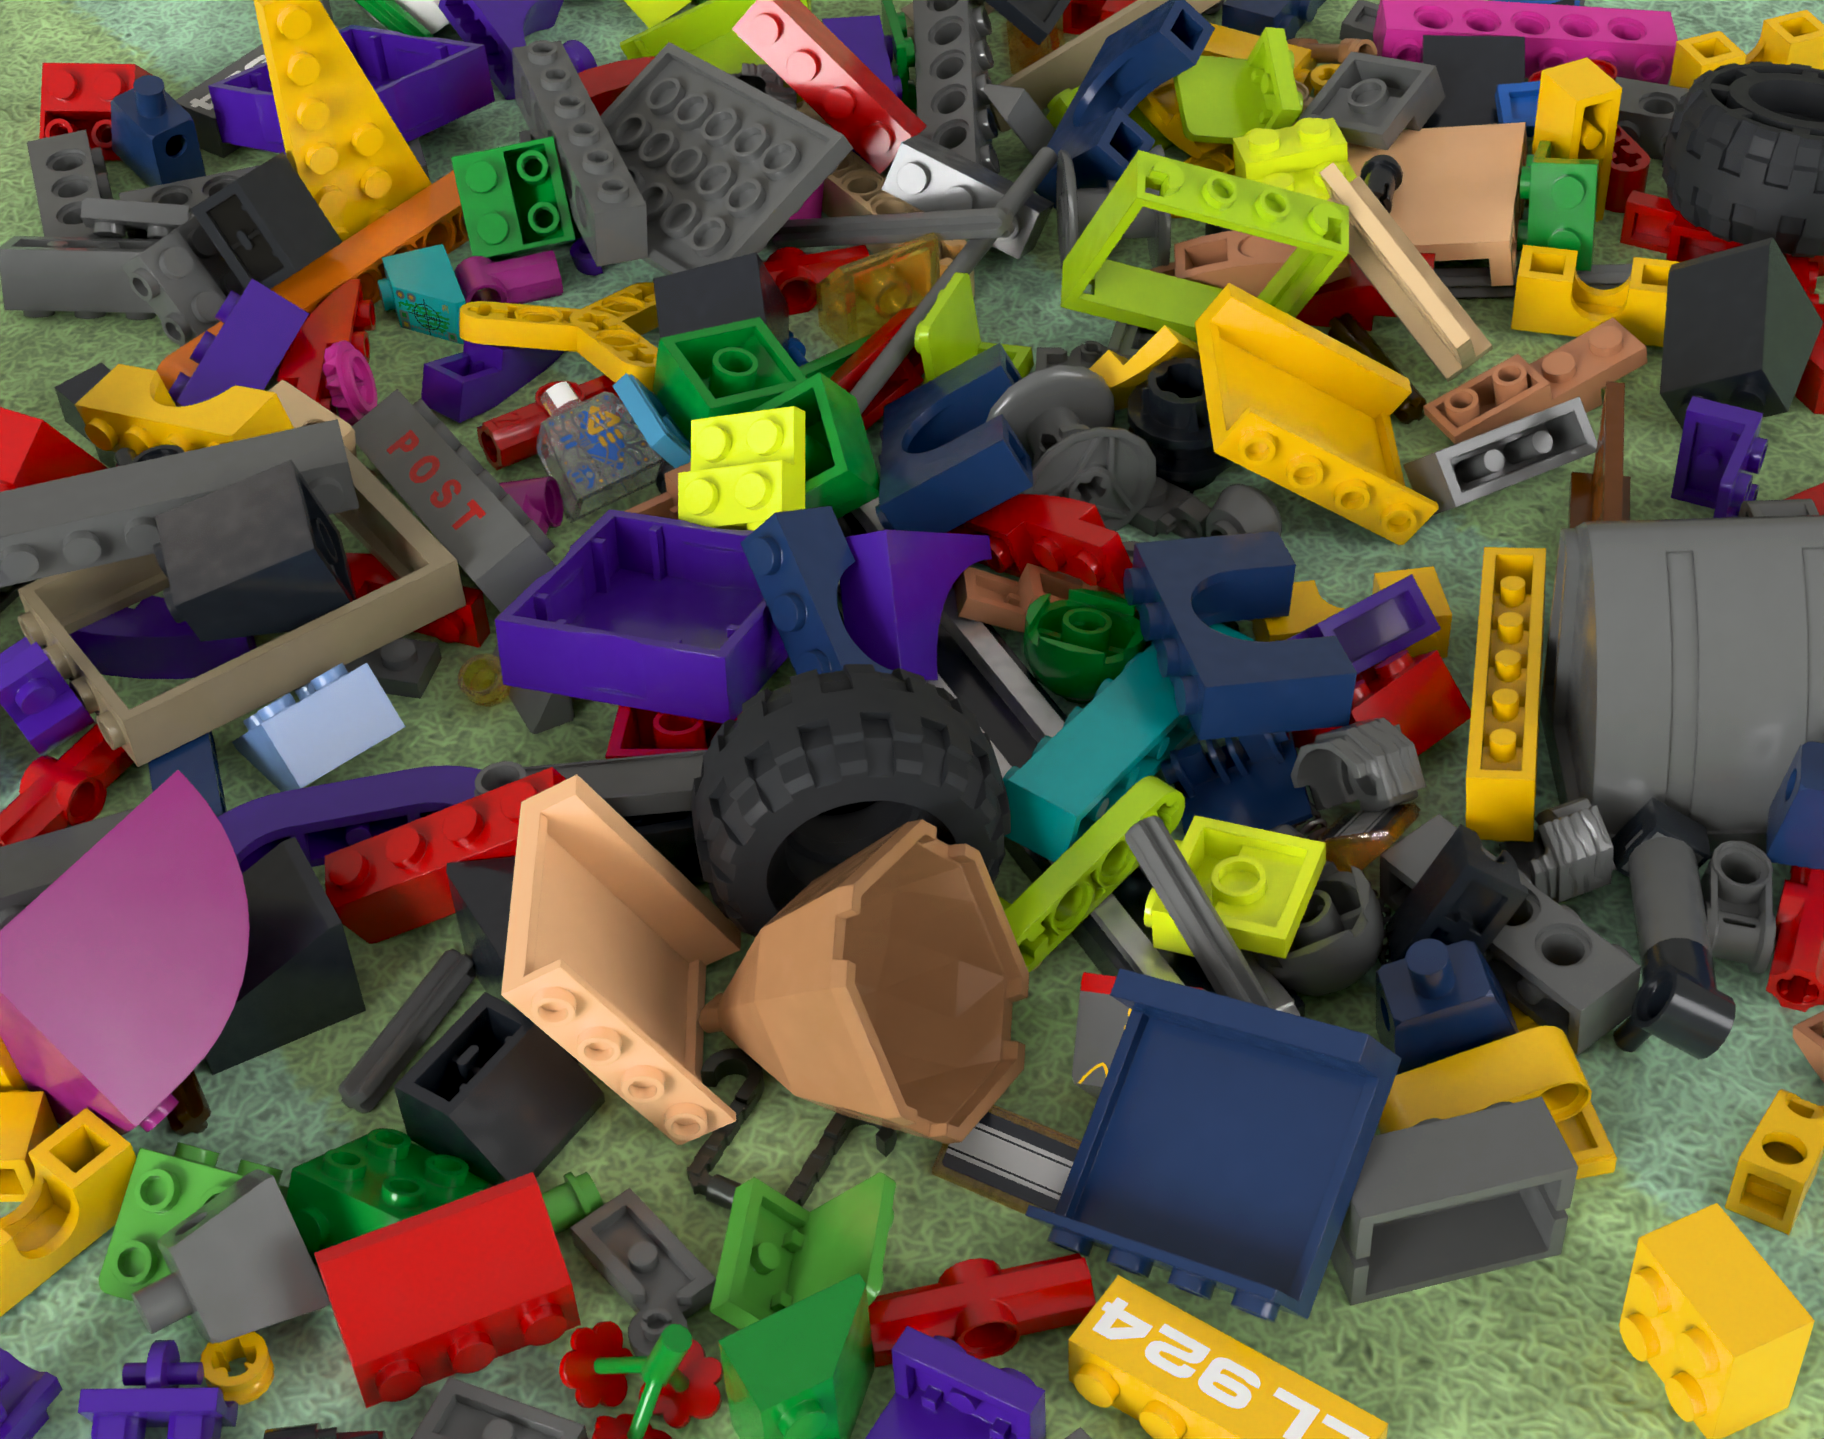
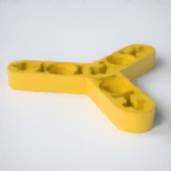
M653 282L632 284L582 309L487 301L469 302L460 307L459 336L465 341L483 345L577 352L615 383L628 373L635 376L653 392L658 348L641 336L659 327Z

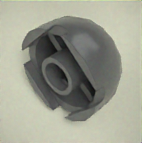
M1334 862L1325 863L1286 959L1252 952L1257 963L1262 968L1272 974L1284 988L1295 991L1297 995L1323 996L1350 987L1357 983L1375 965L1382 951L1384 915L1370 883L1362 871L1354 866H1351L1352 873L1338 871Z

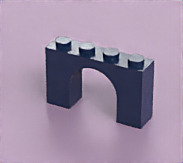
M1169 0L1106 38L1047 147L1055 151L1057 157L1061 149L1069 152L1074 165L1077 189L1106 187V181L1116 180L1117 182L1138 150L1150 152L1155 139L1128 115L1159 85L1195 66L1215 30V27L1186 0ZM1057 162L1035 189L1037 194L1054 202L1053 208L1055 209Z
M1000 343L884 406L883 429L880 430L882 451L878 455L881 466L879 504L875 507L877 517L884 530L947 533L1033 487L1032 459L1003 414L986 422L991 408L1010 386L1023 379Z
M1277 531L1135 543L1132 568H1126L1124 571L1123 587L1127 604L1129 606L1135 605L1140 615L1143 638L1145 641H1152L1157 651L1160 674L1163 678H1170L1174 687L1177 710L1181 716L1187 715L1198 740L1349 725L1357 672L1337 636L1259 642L1230 637L1209 627L1213 624L1229 621L1289 616L1296 564Z

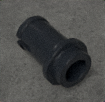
M1377 155L1365 162L1361 169L1360 177L1388 213H1390L1394 191L1402 183L1403 172L1401 166L1393 157Z

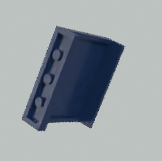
M1120 968L1110 996L1132 1011L1054 1213L1029 1205L1025 1215L1051 1228L1047 1241L1070 1252L1080 1253L1081 1256L1089 1257L1094 1245L1110 1251L1106 1260L1107 1263L1135 1275L1149 1278L1153 1266L1171 1272L1167 1283L1195 1296L1211 1300L1215 1288L1233 1293L1234 1296L1230 1305L1255 1317L1275 1322L1279 1310L1308 1319L1401 1058L1369 1034Z

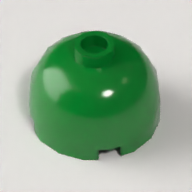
M1069 589L1068 600H1058L1050 603L1051 593L1042 595L1028 606L1023 637L1024 656L1035 679L1051 692L1073 703H1089L1093 700L1099 686L1105 679L1110 678L1114 680L1123 672L1125 665L1137 653L1145 651L1147 641L1143 638L1140 620L1134 617L1135 605L1129 606L1126 599L1113 594L1089 589Z

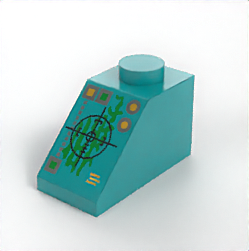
M440 244L383 257L382 261L386 278L377 280L384 310L394 309L402 328L464 344V340L459 336V310L463 304H466L444 245Z

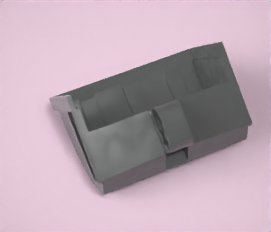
M1812 499L1743 501L1738 517L1583 522L1575 528H1561L1540 702V716L1559 804L1582 797L1588 798L1591 807L1597 805L1609 837L1612 839L1653 797L1707 828L1711 856L1721 843L1731 840L1753 844L1766 853L1769 808L1799 746L1809 741L1824 743V515H1819Z

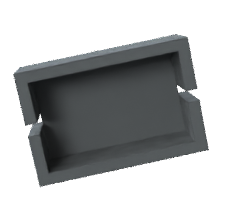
M1542 1096L1516 1103L1499 1102L1482 1111L1448 1119H1427L1413 1127L1373 1137L1330 1257L1350 1306L1561 1255L1568 1222V1215L1565 1209L1571 1206L1578 1165Z

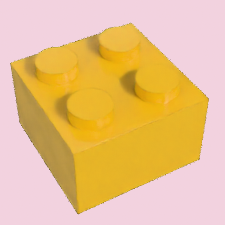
M1715 1203L1638 1238L1619 1327L1622 1339L1632 1356L1641 1362L1647 1360L1665 1384L1668 1400L1678 1416L1686 1422L1693 1421L1706 1439H1723L1789 1407L1815 1320L1719 1204Z

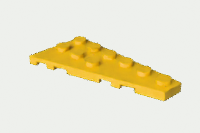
M253 0L286 157L343 242L432 183L320 0Z

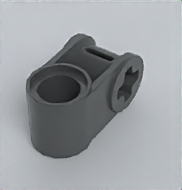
M1731 840L1721 843L1714 850L1700 882L1712 957L1747 964L1750 972L1762 974L1770 962L1776 936V919L1773 914L1772 901L1773 867L1771 860L1765 852L1755 845L1744 841Z

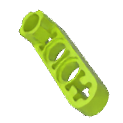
M1148 776L1142 778L1012 904L998 895L1029 973L1140 865L1125 841V834L1130 827L1147 817L1155 815L1163 821L1170 835L1176 829L1185 809V798L1180 791L1157 777Z

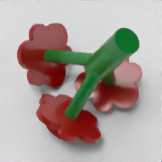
M599 1322L592 1329L588 1327L577 1328L572 1333L570 1340L572 1350L567 1352L560 1362V1378L566 1387L576 1389L575 1398L578 1405L582 1408H594L598 1404L605 1407H615L621 1404L626 1397L628 1388L625 1375L629 1373H641L642 1379L645 1382L639 1391V1403L635 1414H620L616 1419L605 1415L597 1417L594 1424L595 1431L591 1439H672L666 1432L652 1428V1425L649 1423L652 1415H663L665 1422L670 1427L680 1429L690 1422L691 1417L696 1419L712 1417L721 1406L722 1395L716 1384L723 1377L722 1364L716 1358L706 1357L704 1348L696 1340H693L690 1331L680 1324L668 1325L663 1330L649 1356H633L629 1349L622 1348L623 1334L620 1327L614 1322Z

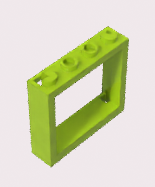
M1138 150L1063 261L1061 307L1157 332L1165 325L1188 339L1197 341L1195 322L1223 289L1107 259L1142 207H1147L1297 247L1257 297L1295 318L1349 254V206ZM1146 188L1160 191V196L1146 193L1145 190ZM1088 284L1091 285V294L1084 293Z

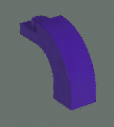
M24 637L0 653V704L40 756L49 754L95 723L37 642L31 645L28 639Z

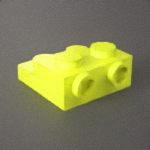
M1308 117L1299 120L1294 126L1276 130L1254 128L1242 137L1233 138L1235 175L1241 178L1328 200L1330 195L1320 175V172L1327 166L1334 163L1349 183L1357 177L1348 161L1347 141L1334 118Z
M791 406L691 420V471L678 473V520H685L712 528L754 531L776 512L805 509V411Z
M1195 815L1183 841L1177 839L1174 841L1239 949L1286 959L1326 863V843ZM1152 887L1145 904L1144 925L1152 928L1153 948L1194 957L1161 899Z

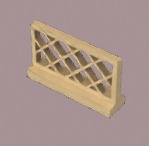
M1331 163L1322 170L1320 175L1330 195L1327 201L1349 206V256L1447 382L1454 379L1493 349L1492 344L1362 178L1358 176L1349 183L1334 163Z

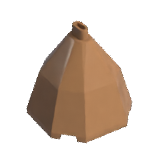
M921 819L903 824L819 876L805 887L760 929L726 990L723 993L717 994L700 1011L699 1022L701 1028L706 1033L723 1032L778 1082L799 1098L841 1115L944 1144L960 1143L1024 1070L1025 1044L1011 1041L1013 1003L1028 998L1029 972L980 851L966 843L948 845L936 838L937 827Z

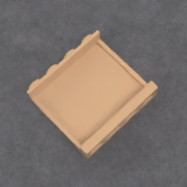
M1526 122L1421 128L1420 131L1405 129L1388 150L1347 143L1348 161L1357 177L1361 176V169L1365 162L1377 155L1391 156L1401 166L1403 172L1402 183L1394 191L1392 209L1389 214L1420 253H1436L1435 261L1489 259L1491 286L1514 285L1518 254L1519 219H1522L1525 201V199H1520V178L1522 166H1526L1528 155Z
M577 774L522 801L501 995L676 1145H683L736 1122V1112L702 1083L700 1071L703 1066L704 1031L699 1022V1015L705 1006L706 966L741 950V932L730 919L725 917L719 908Z

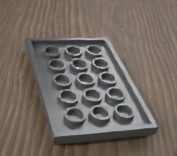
M670 42L600 116L646 203L648 258H643L642 260L665 275L761 252L768 244V241L793 214L800 210L803 203L854 149L840 132Z

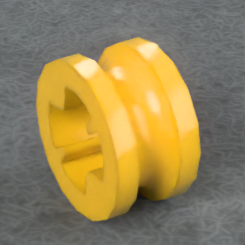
M255 1331L219 1343L212 1344L209 1342L201 1354L200 1362L203 1363L206 1384L208 1388L219 1387L223 1392L224 1401H235L239 1405L247 1404L265 1393L273 1381L275 1368L265 1340ZM245 1357L247 1361L244 1363L246 1372L229 1377L228 1372L231 1371L229 1362Z

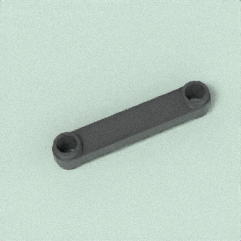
M707 750L522 767L520 764L511 761H502L485 767L477 774L474 781V794L476 797L553 767L566 779L577 774L622 817L692 810L691 797L694 778L701 777L703 755Z

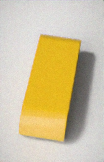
M1539 1026L1396 1075L1378 1123V1129L1380 1134L1413 1127L1427 1119H1448L1482 1111L1499 1102L1516 1103L1541 1096L1555 1123L1577 1115L1586 1108L1591 1100L1592 1091L1564 1031L1555 1026Z

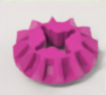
M342 340L333 343L332 346L325 349V363L322 370L327 379L325 387L329 390L332 397L331 404L338 408L339 417L353 426L377 406V389L371 368L363 354L355 349L350 342Z

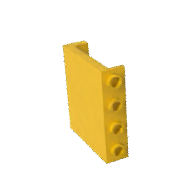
M1228 283L1195 322L1214 452L1397 545H1404L1439 509L1437 502L1406 487L1390 415L1412 393L1409 378Z

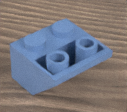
M342 662L314 678L310 683L297 689L295 693L300 700L296 703L291 693H288L243 720L248 732L232 743L281 792L307 786L406 726L369 665L365 663L355 670L348 672Z

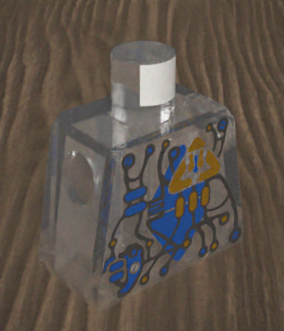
M564 381L553 385L542 394L540 401L551 417L541 423L536 443L537 453L547 476H552L559 484L564 515L570 524L656 483L657 472L667 461L649 446L624 404L613 393L603 392L581 402L571 385Z

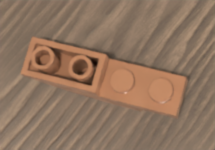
M1231 230L1174 244L1175 261L1169 263L1168 266H1159L1149 270L1224 289L1228 283H1231L1258 297L1297 247ZM1349 254L1323 285L1351 276Z
M1611 318L1530 364L1519 354L1510 357L1424 405V414L1454 444H1457L1579 396L1587 413L1602 405L1601 389L1606 387V382H1614L1648 363L1647 348L1618 321Z

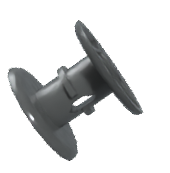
M1161 144L1156 145L1149 152L1165 157ZM1062 149L1058 152L1056 173L1057 231L1061 269H1063L1064 259L1117 183L1116 180L1106 181V187L1077 189L1071 155ZM1146 188L1145 190L1146 193L1160 196V191L1151 188ZM1142 207L1121 239L1147 238L1152 267L1168 266L1171 248V214Z
M1056 365L1034 371L1010 386L991 408L986 422L1003 414L1032 459L1033 487L1021 494L1051 495L1095 504L1105 527L1113 531H1118L1126 526L1147 503L1156 482V458L1143 438L1124 428H1112L1115 420L1114 395L1102 376L1084 366Z

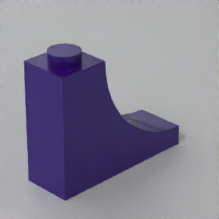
M440 0L438 7L464 42L483 44L485 46L491 80L506 100L515 99L512 48L527 46L526 36L553 27L564 0Z
M881 530L845 537L855 559V562L844 571L840 578L844 626L849 636L864 654L887 669L894 670L900 668L923 676L926 682L938 680L937 640L945 601L954 582L965 569L976 562L992 559L989 536Z

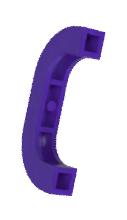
M449 765L426 766L294 789L251 800L227 811L217 818L232 844L242 873L282 841L292 837L296 838L311 867L325 865V855L475 797L474 781L481 769Z

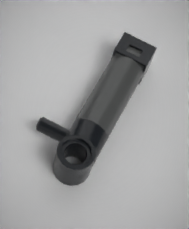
M1652 797L1611 839L1614 846L1613 862L1616 871L1630 878L1643 981L1635 997L1632 1015L1613 1032V1038L1620 1049L1626 1052H1634L1651 1035H1654L1699 1060L1708 1058L1725 1042L1732 1029L1736 1012L1733 998L1717 989L1700 882L1699 868L1711 857L1707 828Z

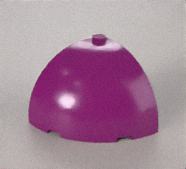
M179 770L172 774L0 930V1036L29 1092L44 1091L56 1122L61 1126L82 1110L88 1108L120 1135L129 1132L138 1125L146 1132L152 1130L179 1103L171 1092L204 1059L222 1033L234 1009L243 982L248 957L250 930L248 900L243 875L232 844L222 824L207 801Z

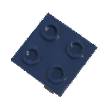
M1292 731L1239 736L1238 739L1237 737L1224 738L1226 745L1220 747L1216 739L1206 740L1208 752H1205L1199 742L1180 750H1171L1170 758L1161 763V769L1169 785L1174 784L1175 789L1180 791L1185 798V809L1181 818L1184 835H1186L1195 815L1263 830H1269L1283 824L1291 826L1313 817L1306 786L1294 788L1290 776L1298 756Z

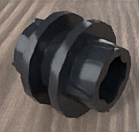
M1174 357V359L1164 361L1154 367L1148 375V379L1137 385L1128 398V423L1130 425L1128 431L1143 438L1156 458L1157 477L1193 494L1194 490L1204 488L1212 483L1217 475L1231 467L1234 462L1214 452L1200 360Z

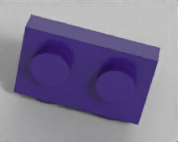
M1693 396L1686 410L1671 498L1715 509L1713 518L1738 517L1743 501H1755L1758 495L1759 485L1752 483L1753 475L1751 473L1759 474L1768 447V439L1759 437L1763 413Z
M907 1326L891 1349L895 1394L865 1438L1046 1439L1045 1390L1037 1387L1029 1377L1018 1370L1007 1367L999 1369L967 1354L958 1343L947 1337H930Z

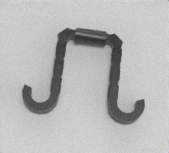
M739 1048L723 1049L712 1054L704 1062L700 1071L702 1083L706 1087H717L718 1082L728 1075L738 1074L747 1078L729 1106L736 1112V1122L713 1131L694 1157L690 1167H687L688 1180L691 1183L694 1195L702 1194L706 1196L707 1201L729 1210L732 1208L735 1189L741 1183L719 1174L711 1176L709 1172L713 1170L726 1147L730 1145L740 1130L744 1120L753 1111L765 1089L762 1067ZM836 1113L824 1130L818 1146L812 1151L801 1172L795 1177L786 1191L785 1197L803 1207L812 1193L817 1181L819 1182L830 1165L833 1156L837 1154L847 1136L855 1127L872 1125L878 1128L876 1146L877 1150L885 1157L894 1150L897 1141L896 1130Z

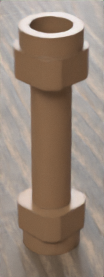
M1292 38L1287 40L1288 44L1311 49V58L1316 59V65L1318 63L1342 64L1351 51L1377 56L1376 45L1369 39L1345 38L1340 44H1319L1316 39Z

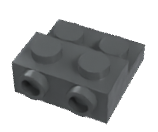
M1351 51L1300 115L1298 121L1308 117L1334 118L1347 143L1388 150L1404 128L1420 131L1446 96L1436 65Z
M195 215L121 266L129 277V283L133 291L141 299L147 301L161 320L162 328L167 337L180 347L220 322L215 316L231 290L239 295H242L245 290Z

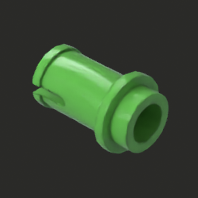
M569 1172L563 1176L565 1183L542 1193L555 1235L569 1229L604 1205L588 1172L576 1177L572 1172Z

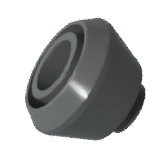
M1232 484L1221 492L1206 518V537L1277 531L1281 537L1282 521L1275 504L1264 492L1252 486Z

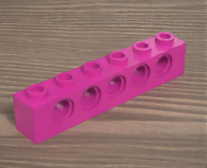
M1380 0L1373 31V41L1377 48V56L1419 63L1423 35L1525 37V78L1529 79L1533 73L1588 57L1589 59L1603 60L1614 65L1618 70L1617 77L1668 85L1671 76L1676 41H1678L1671 12L1488 0Z

